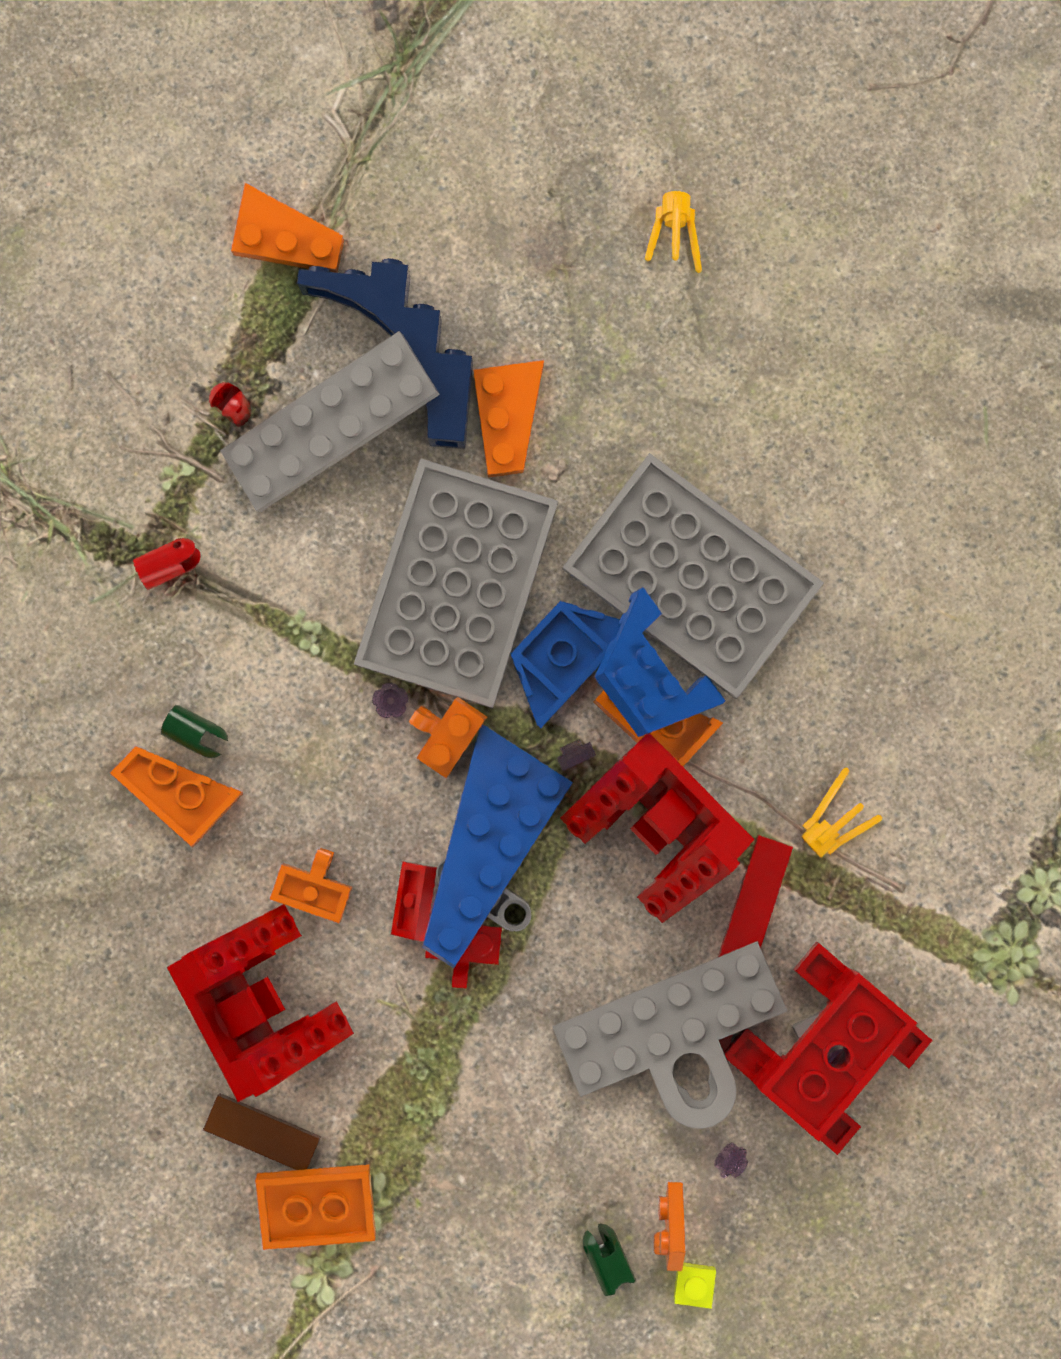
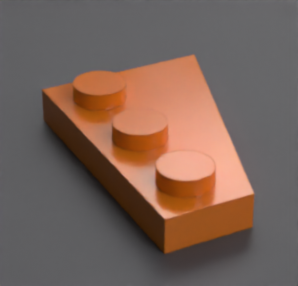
M245 183L231 249L234 256L306 269L312 266L328 268L330 272L338 273L344 245L343 235Z
M544 360L473 370L488 478L524 473Z
M604 690L593 701L636 743L645 736H637ZM699 713L651 732V734L684 766L723 722L713 717L708 718Z
M137 746L110 772L115 779L192 848L243 795V792L218 783L209 777L181 767L172 761Z

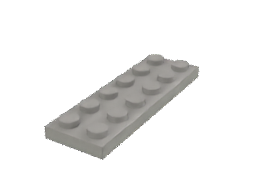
M398 331L220 451L255 510L262 512L440 394L407 340Z

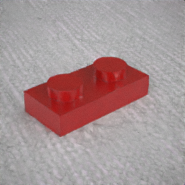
M402 862L391 935L424 941L430 917L437 867Z

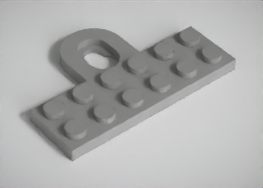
M757 941L552 1027L580 1097L650 1069L668 1113L684 1126L704 1129L715 1126L723 1121L731 1112L736 1099L735 1078L719 1040L787 1012V1009ZM684 1054H698L709 1065L710 1075L708 1083L710 1093L704 1100L698 1101L691 1098L687 1089L678 1085L674 1079V1063Z

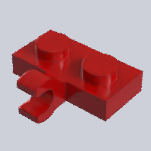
M481 926L460 960L453 968L452 987L467 988L469 962L499 965L502 927ZM426 951L425 958L438 959Z

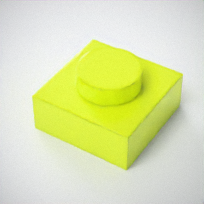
M683 1263L682 1271H677L674 1304L712 1309L716 1277L715 1267Z

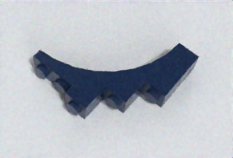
M382 259L381 262H372L371 276L355 269L345 270L344 273L330 272L328 268L320 266L309 267V270L299 269L297 284L302 295L329 299L352 308L378 324L390 337L398 331L403 334L440 394L426 403L429 445L465 449L473 373L472 356L466 355L465 351L458 349H447L445 353H439L442 324L440 310H434V307L428 304H414L413 308L408 307L411 277L408 265L403 264L402 261L397 259Z

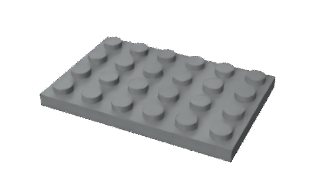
M650 453L562 567V570L621 614L627 612L631 604L628 601L631 594L643 587L662 612L645 632L702 675L708 676L714 684L734 699H738L824 584L823 581Z
M420 458L354 665L493 709L558 501Z

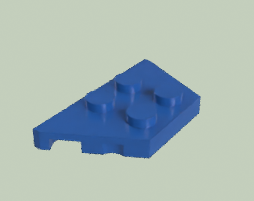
M560 601L511 653L534 719L540 729L600 666L610 641L615 639L619 631L618 623L620 619Z

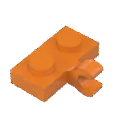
M459 697L454 699L442 719L427 708L420 706L408 722L417 729L430 733L431 736L416 758L447 778L488 717Z
M320 848L316 852L310 872L285 863L281 864L270 900L340 923L353 887L326 878L335 852Z
M668 1182L666 1196H659L658 1205L659 1220H665L666 1228L654 1235V1253L666 1256L667 1271H682L685 1258L683 1182Z

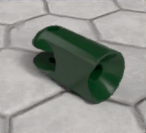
M175 705L169 711L161 727L162 736L206 758H216L222 755L201 744V739L206 731L228 741V735L223 728L180 705Z
M599 1223L598 1230L604 1244H598L594 1236L587 1230L583 1235V1248L604 1296H612L620 1285L635 1283L636 1278L615 1231L608 1225Z

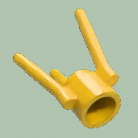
M671 191L662 196V206L656 208L655 222L647 246L645 260L650 261L652 259L662 223L665 221V226L672 228V259L677 261L680 249V228L685 227L687 223L695 271L700 273L702 265L695 227V209L690 208L691 196L688 193Z
M846 767L842 769L812 817L802 825L807 831L801 835V838L820 858L827 852L831 855L841 845L882 821V816L876 815L840 836L838 831L864 809V805L859 803L832 826L825 819L820 824L818 823L849 774V769Z

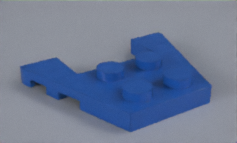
M643 587L633 592L628 600L631 604L627 612L622 614L618 623L619 631L615 639L610 641L596 672L595 679L637 736L641 737L717 707L726 700L706 675L697 679L686 692L682 689L678 680L671 674L656 650L642 634L662 612Z

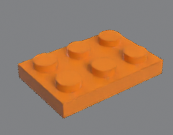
M369 1164L257 1173L255 1182L263 1250L375 1241L376 1226Z

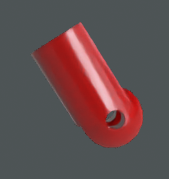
M222 382L215 385L210 391L209 403L212 408L215 407L222 416L228 418L237 427L243 426L248 422L251 416V406L238 387L229 382Z
M178 538L133 559V564L141 582L147 590H150L193 570L198 565L201 554L195 548V543L191 539Z

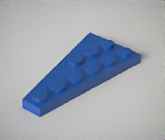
M482 725L477 733L422 945L423 949L452 968L460 960L573 783L485 725Z

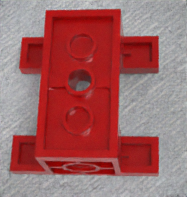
M649 733L622 756L560 819L567 825L568 830L574 836L580 838L586 844L603 828L608 830L626 810L629 811L638 801L646 807L647 811L630 828L655 855L659 854L667 844L670 845L675 839L684 846L654 878L655 880L637 896L644 904L646 910L663 923L730 875L740 864L737 859L755 839Z
M284 904L200 946L167 967L237 1102L252 1095L257 1097L267 1092L354 1034L337 1001L312 1016L308 1014L275 1032L271 1028L267 1019L286 1009L268 976L249 986L243 972L276 955L275 950L302 936Z
M815 942L793 970L828 1000L826 1002L828 1005L786 1055L782 1054V1056H779L748 1028L738 1034L724 1054L726 1059L749 1078L766 1097L818 1142H823L838 1155L861 1128L844 1111L891 1055L910 1069L933 1040L916 1026L917 1022L859 972L845 966L820 943ZM836 1045L843 1046L840 1053L829 1063L827 1058L829 1050Z

